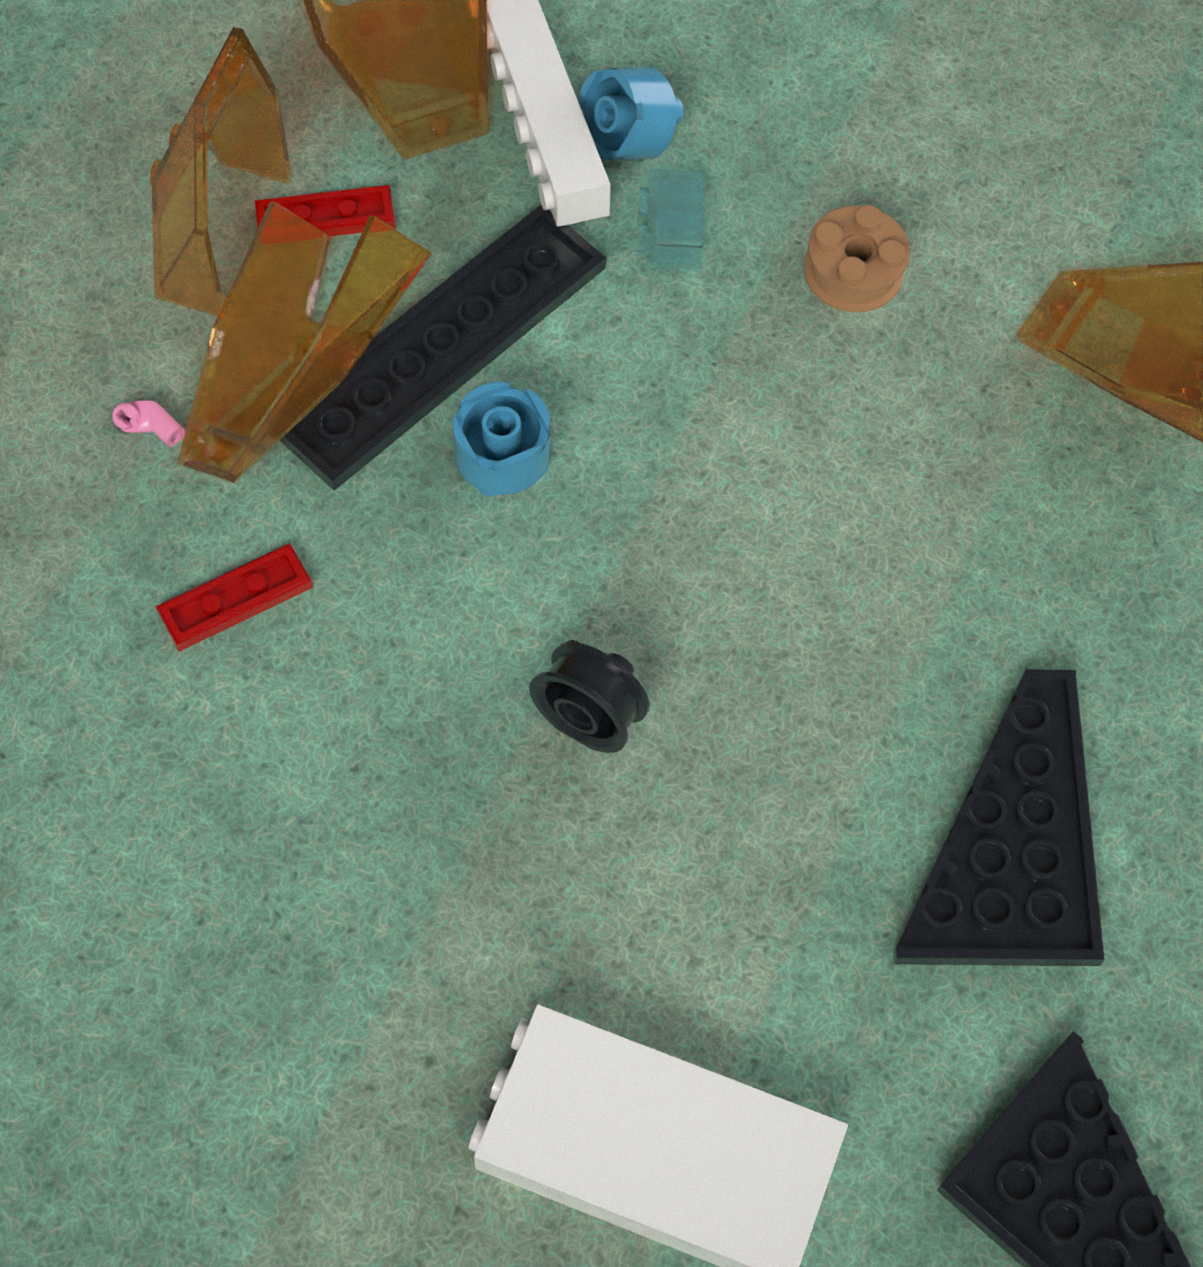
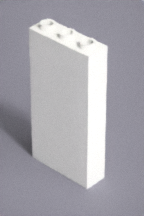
M538 1004L531 1020L526 1018L520 1020L511 1044V1048L518 1052L510 1070L501 1067L490 1094V1098L497 1101L489 1120L479 1119L469 1143V1150L475 1152L474 1163L476 1170L719 1267L800 1266L848 1127L847 1123Z

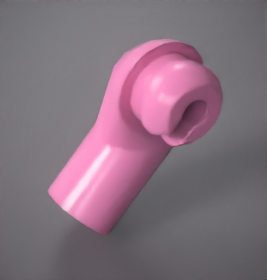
M154 401L123 402L118 404L112 412V420L121 430L129 433L154 432L169 447H173L181 441L186 433L185 429Z

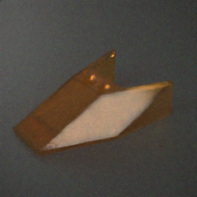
M298 0L317 46L404 160L488 135L487 0H363L346 6L337 5L332 0Z
M234 26L181 123H176L173 126L169 137V146L162 159H156L150 172V184L152 187L154 297L223 318L226 309L208 233L207 145L222 166L235 168L289 184L292 179L278 90L244 30Z
M270 201L213 325L177 464L221 480L235 483L347 377L432 253L377 217L369 216L321 323L313 322V309L331 237L276 202Z
M1203 261L1060 271L1017 333L1018 339L1026 346L1116 398L1203 443Z

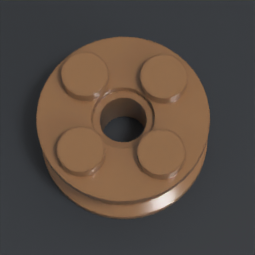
M846 206L835 209L824 215L812 229L804 261L805 280L810 290L818 299L835 309L847 312H867L878 309L890 302L901 288L904 271L910 257L908 238L904 230L893 218L874 206Z

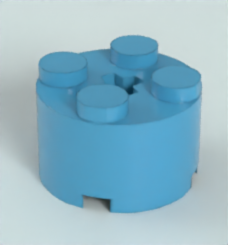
M621 67L597 70L591 73L585 80L578 97V103L580 108L583 109V116L600 159L604 160L659 157L670 144L676 124L683 117L681 100L674 96L668 80L654 67Z
M506 382L487 383L465 395L460 402V408L454 416L452 425L455 461L463 478L477 488L480 493L492 497L518 493L534 485L546 474L550 460V416L542 399L527 388H525V392L510 388V383Z

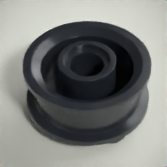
M575 640L561 643L552 653V667L549 671L537 674L530 683V696L535 706L557 730L589 749L603 753H615L622 750L628 741L627 728L631 723L643 720L650 708L649 699L644 688L633 675L634 668L632 664L619 654L610 653L608 655L592 646Z

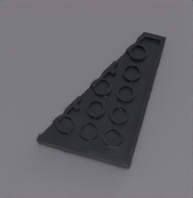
M1025 669L893 954L894 964L1101 966L1105 960L1076 670Z
M1074 1031L1064 1040L937 1189L944 1198L1022 1267H1191L1175 1232L1168 1227L1165 1221V1211L1157 1194H1152L1137 1162L1139 1156L1119 1115L1112 1110L1109 1104L1108 1091L1102 1079L1098 1080L1082 1047L1084 1041Z

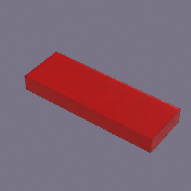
M390 185L254 200L260 245L396 229Z
M289 543L155 607L178 652L313 588V584Z

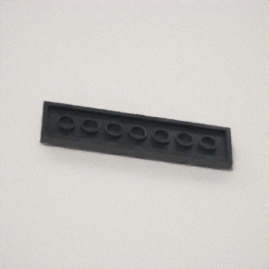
M542 204L539 205L268 421L270 433L335 491L606 268V257L568 225L557 227L552 212L544 210Z

